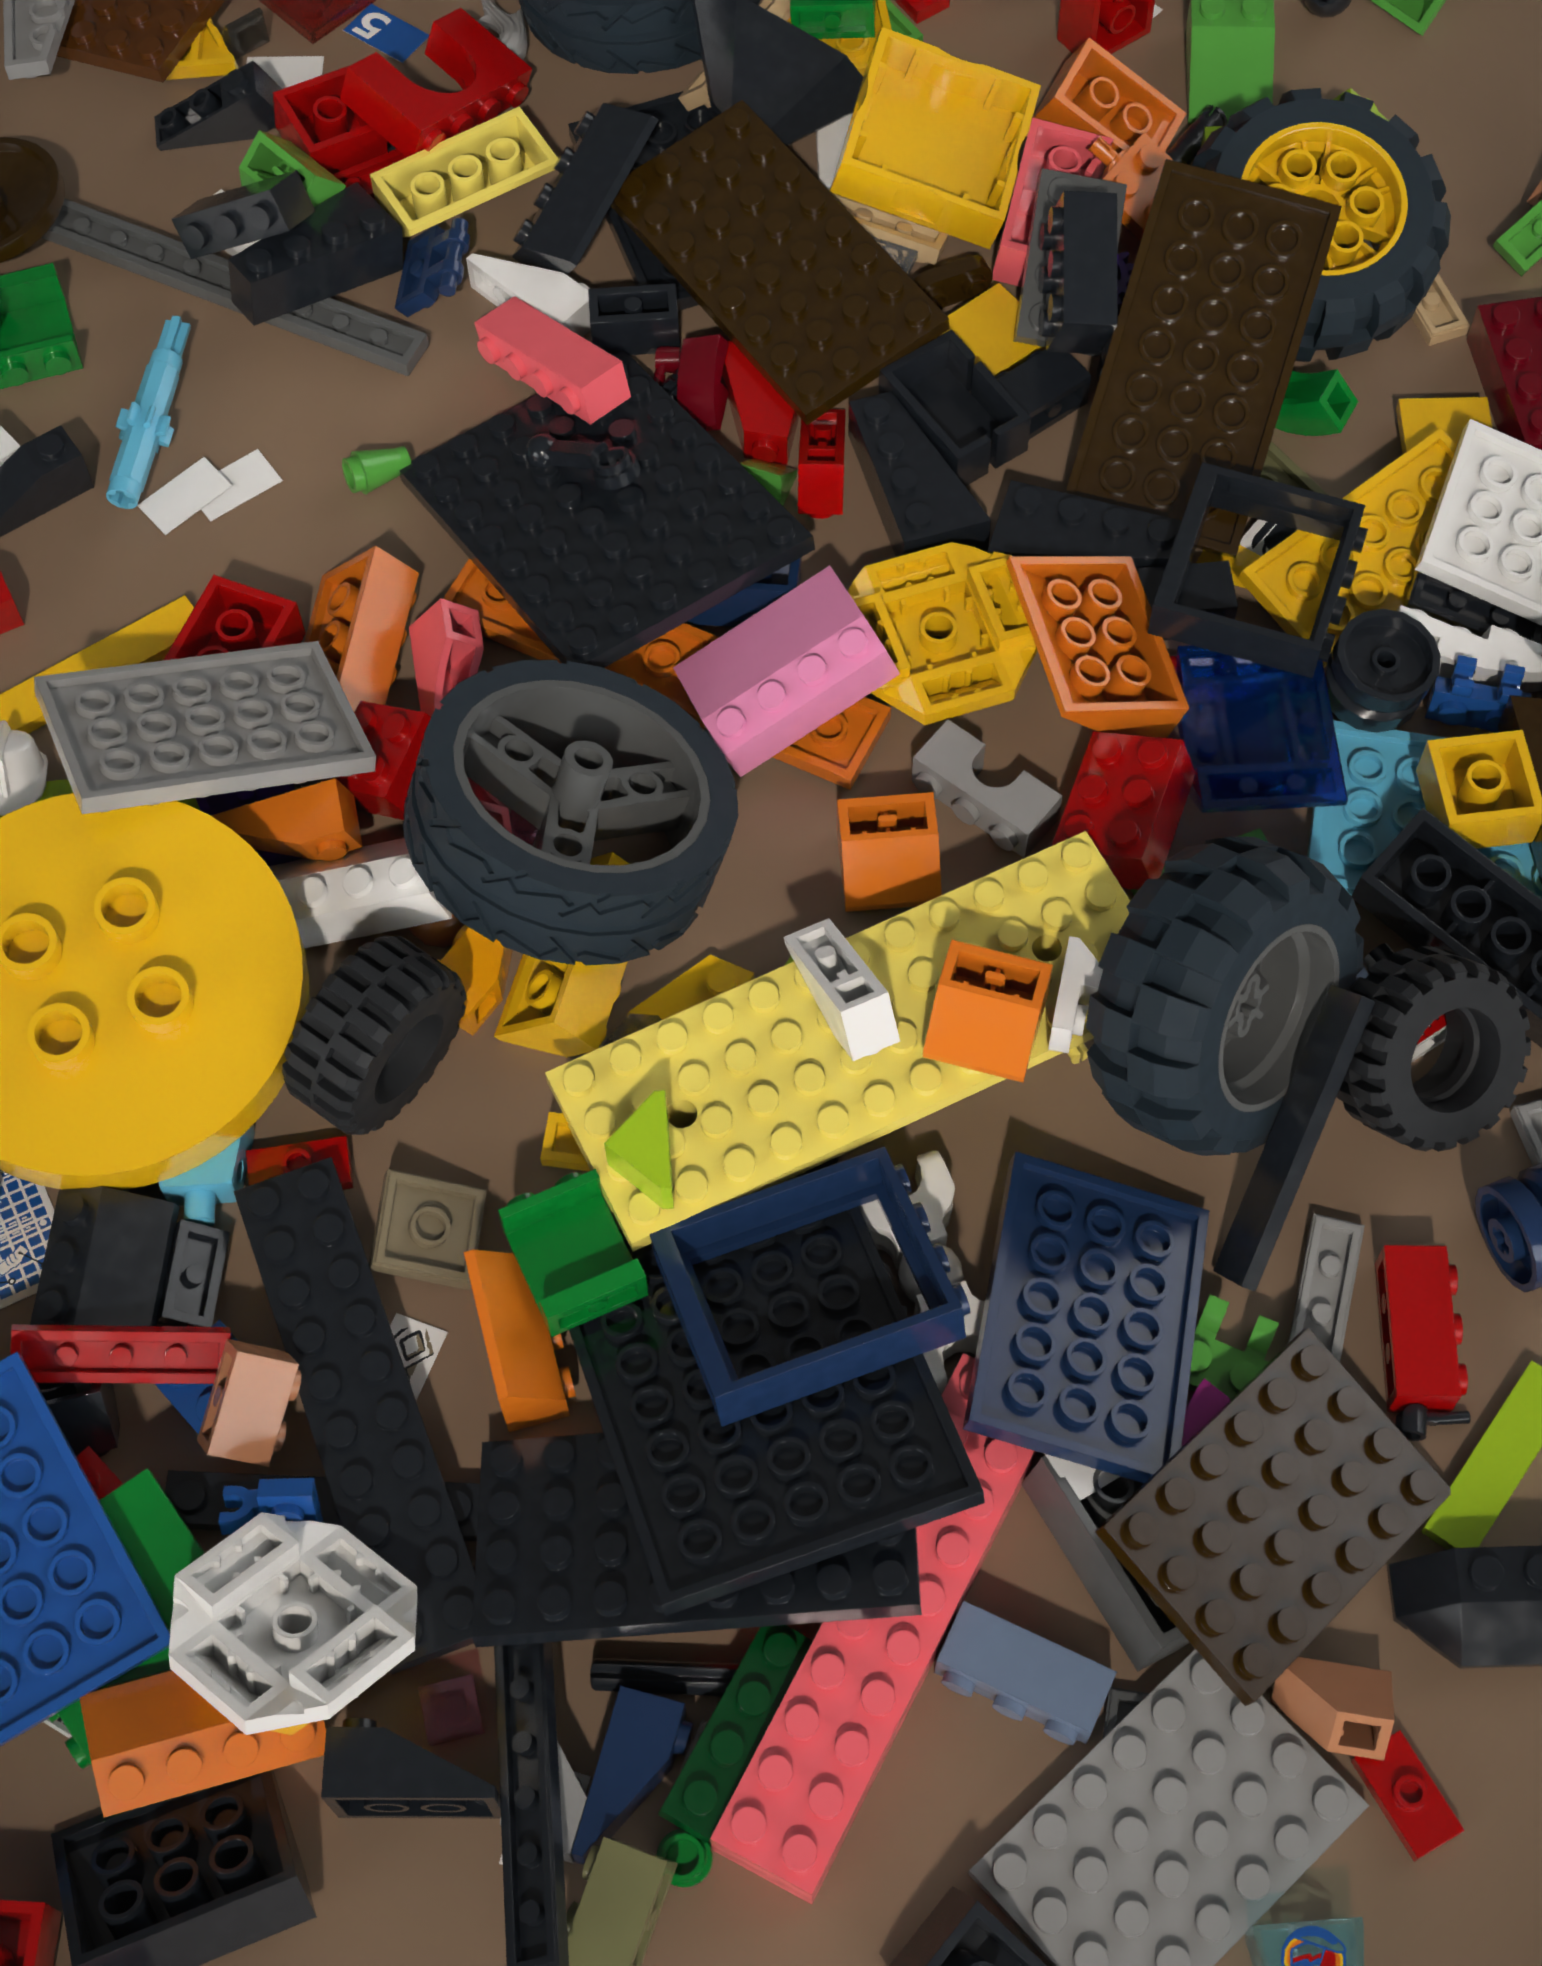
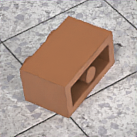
M226 1339L197 1438V1442L207 1455L269 1467L273 1452H279L285 1440L286 1422L283 1421L288 1401L296 1399L301 1385V1371L298 1370L299 1364L289 1353Z

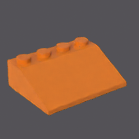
M1009 556L1006 564L1061 717L1098 732L1167 738L1189 710V705L1163 638L1148 633L1152 609L1132 557Z

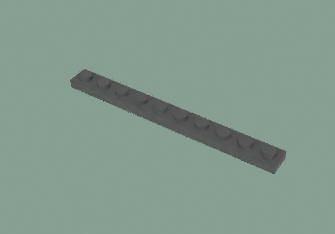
M65 198L59 216L50 229L41 237L242 314L232 303L228 259L214 254L191 259L184 244L180 241ZM332 298L324 299L265 322L405 376L410 375L429 346L426 333Z

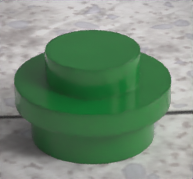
M681 1828L668 1833L660 1842L656 1855L678 1863L671 1884L682 1888L693 1887L701 1883L708 1876L713 1864V1851L709 1841L706 1844Z

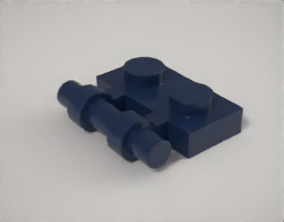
M454 218L451 229L445 231L438 225H435L408 241L395 304L396 310L409 317L423 308L431 307L436 302L439 294L446 297L455 295L457 285L462 282L465 269L461 263L462 257L468 252L471 239L467 233L469 227L467 220L464 218Z

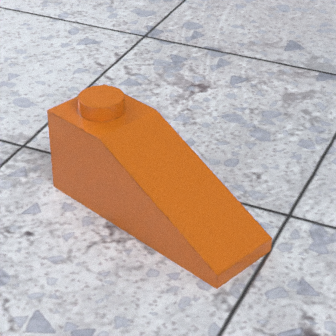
M336 778L211 815L231 828L255 850L312 860L333 861L343 858L348 851L363 847L354 795Z

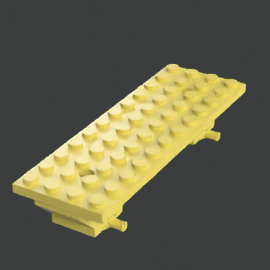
M1084 831L845 938L888 991L900 1042L888 1046L874 1055L865 1056L855 1061L850 1058L833 1035L793 961L545 1072L546 1080L590 1170L596 1169L600 1178L602 1194L634 1252L651 1244L649 1235L651 1233L674 1225L709 1208L783 1183L1007 1079L923 1057V1049L936 991L951 940L1052 964L1049 994L1028 1069L1064 1053L1048 1050L1069 936L1080 938L1097 961L1100 962L1111 933L1118 934L1129 915L1126 906L1129 904L1130 899L1088 833ZM1088 1010L1083 1036L1072 1035L1070 1049L1067 1054L1072 1064H1078L1080 1059L1084 1061L1088 1058V1049L1084 1043L1094 1039V1036L1086 1029ZM665 1090L668 1110L673 1209L661 1208L611 1168L607 1162L604 1143L654 1091Z

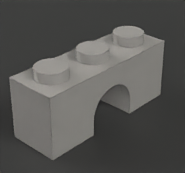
M947 719L913 757L912 782L921 793L933 792L934 799H938L950 807L962 822L968 825L975 824L988 833L999 847L1007 851L1013 850L1023 858H1026L1059 820L1062 795L1025 770L1007 786L990 787L984 785L976 776L983 770L986 744Z

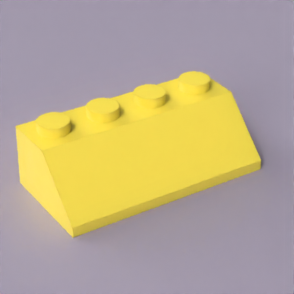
M519 106L440 142L429 152L424 149L370 174L375 201L402 227V237H410L554 171L555 169L553 168L558 157Z

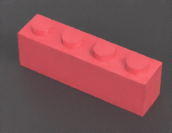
M515 296L474 322L479 337L477 347L486 362L496 364L507 371L514 380H521L532 387L541 397H548L559 404L568 414H575L590 425L631 398L621 360Z

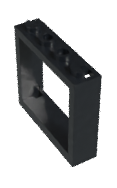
M1202 462L1152 606L1148 633L1313 678L1318 660L1328 662L1336 635L1327 633L1329 624L1339 626L1347 598L1338 596L1340 588L1350 589L1358 562L1350 560L1351 552L1361 553L1368 529L1359 527L1365 505ZM1210 506L1340 541L1309 640L1177 604Z

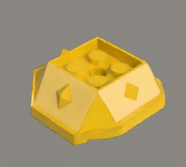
M949 542L864 566L847 591L900 672L898 676L871 694L923 725L1014 700L1037 653V648L1006 564L1009 556L1012 555L995 551L993 554H990L976 547ZM934 636H940V637H942L943 639H935V638H932V637H934Z

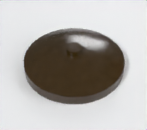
M0 137V263L15 257L36 243L54 224L62 209L65 198L63 177L51 155L35 143L9 137Z

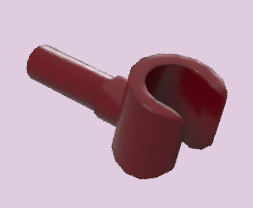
M661 346L656 349L653 379L660 386L665 381L666 373H674L679 368L680 347Z

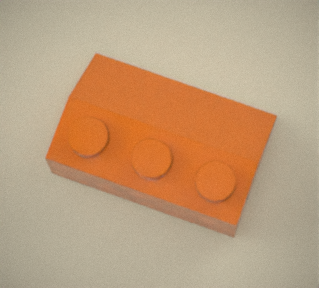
M475 1249L465 1251L464 1257L497 1397L508 1431L512 1432L569 1417L570 1413L566 1399L576 1397L569 1366L558 1368L554 1350L564 1348L561 1333L554 1337L550 1336L514 1254Z

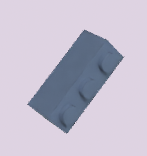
M963 1601L937 1658L934 1673L943 1677L941 1683L951 1691L966 1697H971L973 1692H976L993 1700V1709L1002 1715L1017 1721H1022L1024 1716H1027L1045 1725L1043 1731L1051 1738L1068 1745H1074L1076 1740L1087 1744L1117 1672Z

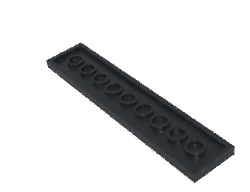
M332 1157L233 1191L285 1352L289 1353L299 1364L298 1370L301 1371L299 1395L342 1527L417 1586L415 1651L390 1670L391 1674H396L474 1644L471 1636L475 1570Z

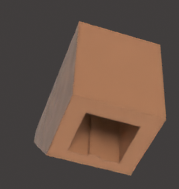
M1297 1657L1274 1681L1270 1693V1702L1327 1752L1384 1761L1395 1721L1391 1671Z

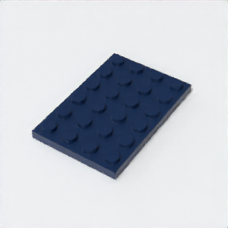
M1015 1151L1008 1166L963 1429L1145 1483L1182 1447L1210 1211Z

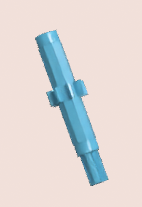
M172 316L171 320H165L157 348L153 350L149 364L146 365L135 402L131 403L129 410L121 408L115 427L121 430L118 438L122 442L109 479L110 483L106 492V498L110 503L119 508L133 509L138 505L155 453H158L160 445L169 447L174 428L169 426L171 416H168V412L179 381V373L183 364L182 355L191 330L190 323L182 322L179 316Z

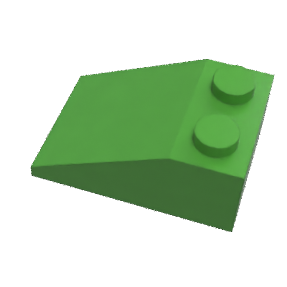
M1190 0L1185 29L1188 124L1194 123L1208 105H1213V111L1216 107H1219L1225 113L1228 124L1231 115L1265 97H1268L1273 104L1274 0Z

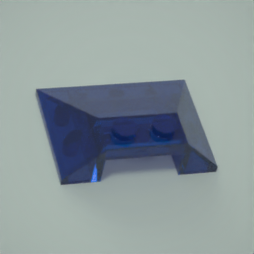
M1193 645L1178 646L1177 677L1189 705V710L1178 723L1180 739L1185 743L1195 770L1189 797L1201 813L1347 805L1348 797L1322 661L1318 660L1314 676L1309 678Z

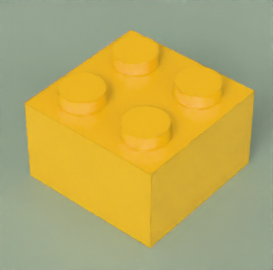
M1523 730L1427 740L1416 773L1425 807L1429 813L1476 849L1531 843L1534 841L1542 824V796Z

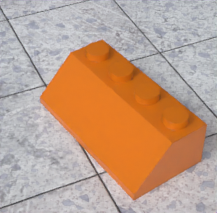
M378 546L370 548L322 575L304 643L319 642L354 713L360 701L386 704L389 689L397 675L395 665L399 649L404 644L407 636L405 626L408 614L416 601L415 587L419 572Z
M171 1669L99 1688L79 1698L103 1818L320 1757L325 1752L326 1727L324 1720L309 1723L293 1735L273 1731L245 1735Z

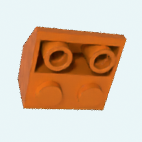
M933 792L837 799V837L845 912L916 907L942 895L939 833Z
M951 940L936 991L923 1049V1057L1024 1083L1049 994L1053 965Z

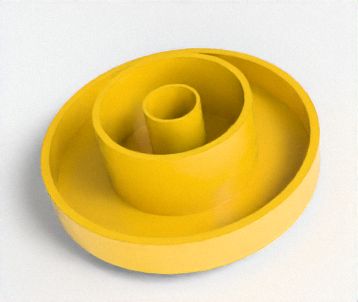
M74 793L31 803L0 818V1170L40 1186L61 1190L99 1186L127 1190L148 1186L176 1177L221 1153L240 1138L263 1115L285 1083L282 1073V1064L287 1061L284 1056L287 1044L292 1041V1032L297 1021H300L307 1011L305 1008L310 1000L309 971L304 945L291 905L279 881L267 863L251 845L231 828L211 815L178 801L116 809L108 812L81 814Z

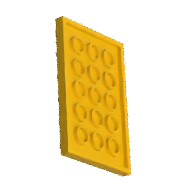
M1441 427L1342 498L1365 505L1359 527L1366 528L1368 531L1361 553L1351 552L1350 560L1358 562L1350 589L1341 587L1338 596L1347 598L1339 626L1330 623L1327 633L1336 635L1331 652L1347 623L1361 613L1378 609L1396 611L1400 605L1404 606L1422 546L1457 448L1456 443ZM1297 530L1244 568L1238 579L1286 634L1309 640L1340 541ZM1318 660L1316 667L1321 672L1325 662Z

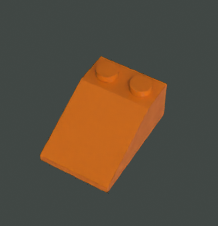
M1088 37L1065 61L1033 118L1113 138L1111 147L1119 154L1122 150L1131 147L1143 132L1166 152L1187 113Z

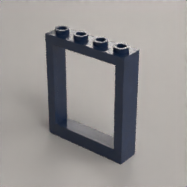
M885 1147L709 1208L674 1225L649 1234L655 1261L721 1427L966 1338L964 1316L971 1312L967 1296L960 1283L951 1285L946 1274L950 1272V1265L944 1248L940 1242L931 1243L927 1233L931 1232L925 1209L921 1202L912 1204L908 1196L912 1189L906 1170L902 1163L893 1165ZM877 1200L929 1310L738 1379L692 1265Z

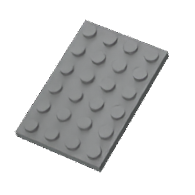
M318 641L34 677L36 698L81 814L108 812L116 809L157 805L177 800L205 798L211 795L253 791L259 788L293 783L300 784L307 781L375 772L376 755Z
M1194 1649L968 1871V1874L1051 1966H1214L1369 1805L1262 1695L1256 1702L1244 1706L1199 1652Z

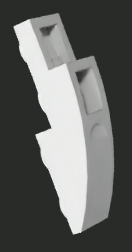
M1400 605L1396 610L1404 612L1420 621L1435 638L1441 655L1438 676L1451 678L1457 657L1461 655L1477 658V665L1472 678L1474 683L1498 687L1505 665L1510 664L1525 667L1524 677L1520 686L1522 692L1542 691V644L1519 636L1517 632L1508 628L1491 625L1479 637L1464 627L1452 626L1428 616L1427 613L1419 609Z

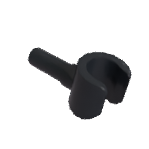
M1411 1404L1397 1414L1395 1426L1409 1441H1421L1426 1439L1427 1425L1469 1424L1471 1417L1469 1411L1436 1412L1428 1411V1408L1421 1404Z

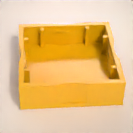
M882 27L868 60L829 192L990 250L1006 218L1018 173L1019 150L1029 132L1041 85L984 64L961 60L946 53L939 47Z

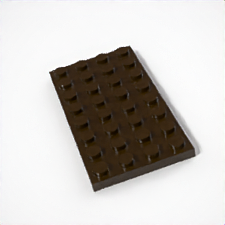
M740 100L630 172L611 204L616 213L806 425L878 378L880 369L927 344L950 329L949 318L743 100Z
M1165 160L1117 319V327L1110 342L1065 493L1182 521L1202 462L1257 477L1261 476L1342 206L1177 161ZM1210 506L1196 548L1236 558L1248 516Z

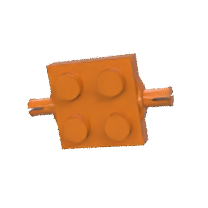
M1145 132L1142 133L1131 147L1122 150L1119 154L1100 135L1088 150L1106 166L1102 180L1127 184L1121 223L1141 241L1165 160L1173 159Z

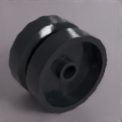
M1388 609L1363 612L1347 623L1330 653L1328 662H1325L1322 667L1320 688L1325 703L1338 719L1356 729L1375 733L1395 730L1412 718L1439 674L1441 655L1433 635L1420 621L1404 612Z

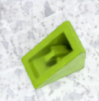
M665 1090L654 1091L604 1143L607 1162L611 1168L661 1208L673 1209L668 1110Z

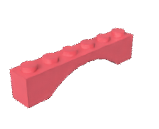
M442 598L409 626L420 711L426 712L431 717L435 708L440 710L443 706L440 701L459 682L478 673L484 651L478 610ZM468 778L473 793L486 811L512 834L508 807Z

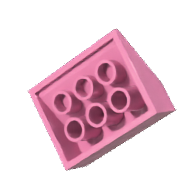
M830 565L673 667L711 737L740 777L900 674L887 650Z

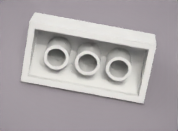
M404 838L363 846L348 851L346 856L333 861L306 858L269 866L291 905L304 948L452 919V913L436 899L434 891H429L413 867Z

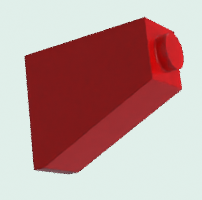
M727 341L729 346L722 378L724 386L729 390L728 400L744 458H756L771 463L788 465L799 416L732 341Z

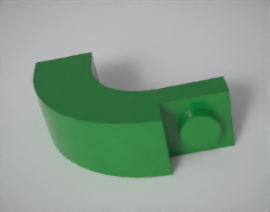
M1338 369L1317 373L1292 371L1275 428L1287 433L1304 436L1338 434L1342 432L1359 401Z

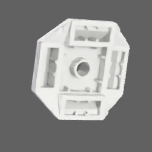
M261 1512L175 1575L168 1654L170 1669L245 1735L265 1731L293 1735L309 1723L330 1719L415 1651L417 1586L340 1525L317 1521H285V1516Z

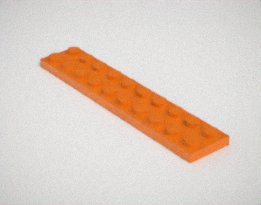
M469 558L443 599L478 610L483 637L538 660H557L561 663ZM683 623L605 667V669L635 679L637 684L641 686L645 684L673 700L700 723L701 728L707 730L673 667L719 638L718 636ZM864 697L772 758L851 790L891 718V707Z

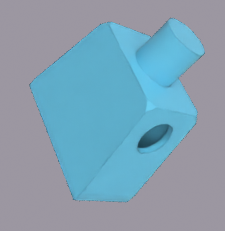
M254 1124L240 1138L208 1161L176 1177L158 1182L160 1190L168 1202L184 1206V1220L212 1227L215 1224V1204L237 1202L233 1191L244 1188L247 1174L246 1151L252 1150L255 1136Z

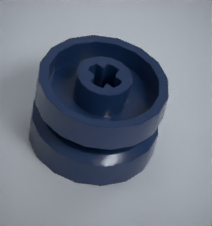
M1541 1162L1520 1171L1517 1179L1508 1176L1478 1188L1475 1197L1478 1224L1491 1257L1508 1281L1523 1292L1533 1291L1542 1287Z

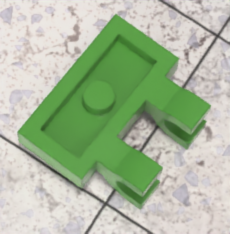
M1210 1294L1195 1330L1188 1389L1195 1392L1205 1378L1232 1399L1269 1363L1264 1359L1279 1323L1259 1315L1245 1351L1215 1340L1230 1302Z

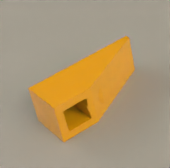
M464 925L456 934L452 948L441 960H437L457 973L461 978L466 992V1000L464 1001L466 1008L464 1016L459 1020L458 1025L473 1036L503 1000L513 950L503 947L497 939L493 942Z

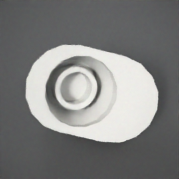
M6 720L0 721V816L37 802L42 797L46 787L48 768L47 756L39 751L31 735L24 731L11 730Z

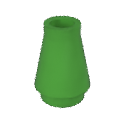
M404 446L390 449L352 451L350 457L342 459V470L351 492L357 493L362 491L366 495L400 476V470L412 463L407 449Z

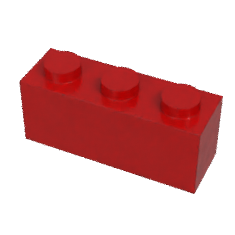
M1384 1245L1375 1262L1387 1412H1402L1411 1404H1421L1427 1407L1428 1411H1452L1462 1395H1466L1468 1388L1467 1368L1464 1363H1458L1457 1345H1461L1463 1338L1462 1317L1460 1313H1453L1452 1295H1456L1458 1289L1457 1267L1455 1264H1449L1447 1246Z

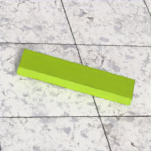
M1531 1360L1450 1486L1451 1495L1435 1510L1423 1527L1421 1533L1445 1549L1480 1546L1542 1448V1366Z

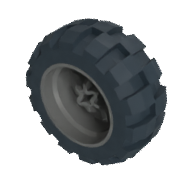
M1232 836L1209 839L1202 845L1187 846L1166 860L1164 873L1158 879H1147L1126 906L1129 915L1119 933H1111L1098 967L1103 969L1098 991L1090 995L1086 1029L1094 1036V1044L1087 1051L1092 1077L1103 1090L1102 1095L1117 1115L1135 1129L1160 1139L1182 1151L1201 1156L1244 1153L1266 1143L1331 985L1350 991L1349 988L1356 981L1357 974L1363 969L1364 939L1355 931L1361 917L1353 897L1323 864L1256 837Z

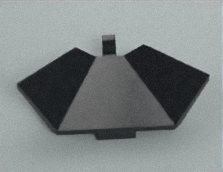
M691 0L710 106L718 115L740 100H743L786 146H789L853 113L863 76L847 55L750 0Z

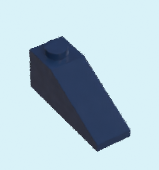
M620 1686L571 1852L576 1863L584 1865L591 1848L594 1845L600 1846L603 1837L611 1838L672 1770L676 1754L686 1755L694 1723L686 1721L685 1703Z

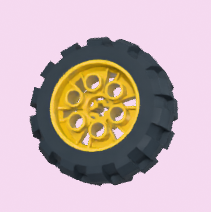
M1321 88L1290 90L1282 94L1280 102L1276 106L1272 104L1268 97H1265L1230 116L1227 126L1213 131L1196 154L1192 164L1195 167L1342 206L1295 360L1298 362H1310L1315 351L1325 350L1329 360L1340 359L1367 351L1373 339L1379 341L1390 338L1412 318L1422 298L1426 296L1440 271V260L1449 246L1451 214L1447 203L1441 202L1447 190L1433 155L1429 154L1421 157L1416 151V147L1420 142L1418 134L1396 114L1388 122L1370 111L1374 101L1346 91L1341 95L1340 100L1337 101L1323 99ZM1366 239L1368 241H1371L1373 248H1371L1363 240Z

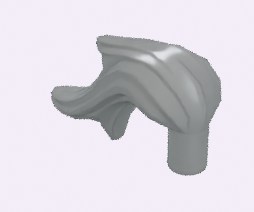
M481 0L484 16L478 22L483 27L496 31L500 35L499 40L524 60L528 43L523 10L519 9L516 13L510 15L501 10L495 3V0Z

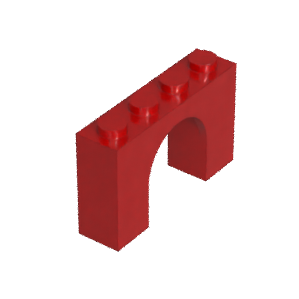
M460 7L433 22L424 54L461 86L462 91L441 93L420 87L410 81L378 52H375L347 67L340 100L405 157H409L424 149L429 152L440 142L495 118L499 113L511 106L513 108L519 106L528 95L529 88L527 85L532 68Z

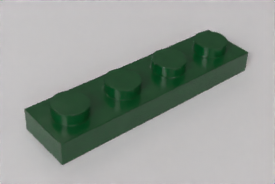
M787 1625L759 1627L657 1815L707 1844L813 1642L811 1639Z

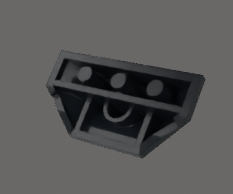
M1542 1545L1452 1548L1387 1565L1393 1621L1404 1629H1409L1426 1645L1458 1668L1542 1666Z

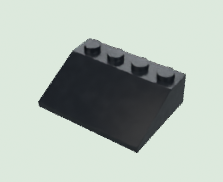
M273 1770L103 1818L102 1813L51 1834L72 1966H199L317 1917L306 1872Z

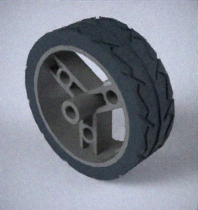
M521 660L492 667L494 671L487 673L483 670L459 682L440 701L443 704L441 709L435 708L424 733L416 767L404 803V839L412 865L429 891H434L436 899L464 925L493 942L497 939L503 947L540 960L575 965V961L582 962L584 965L620 964L650 955L649 950L655 948L659 951L681 937L698 917L699 914L695 912L698 906L704 907L715 876L729 847L739 816L735 780L725 755L706 730L702 731L700 723L673 700L645 684L642 686L637 684L635 679L598 666L567 661V664L559 663L557 660ZM468 778L538 828L532 846L511 834L486 811L473 793ZM664 831L671 846L670 851L648 861L627 865L590 864L593 843L598 840Z

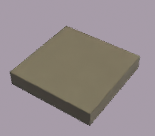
M387 1169L383 1179L369 1263L371 1271L469 1290L472 1286L464 1252L473 1249L478 1250L487 1190Z

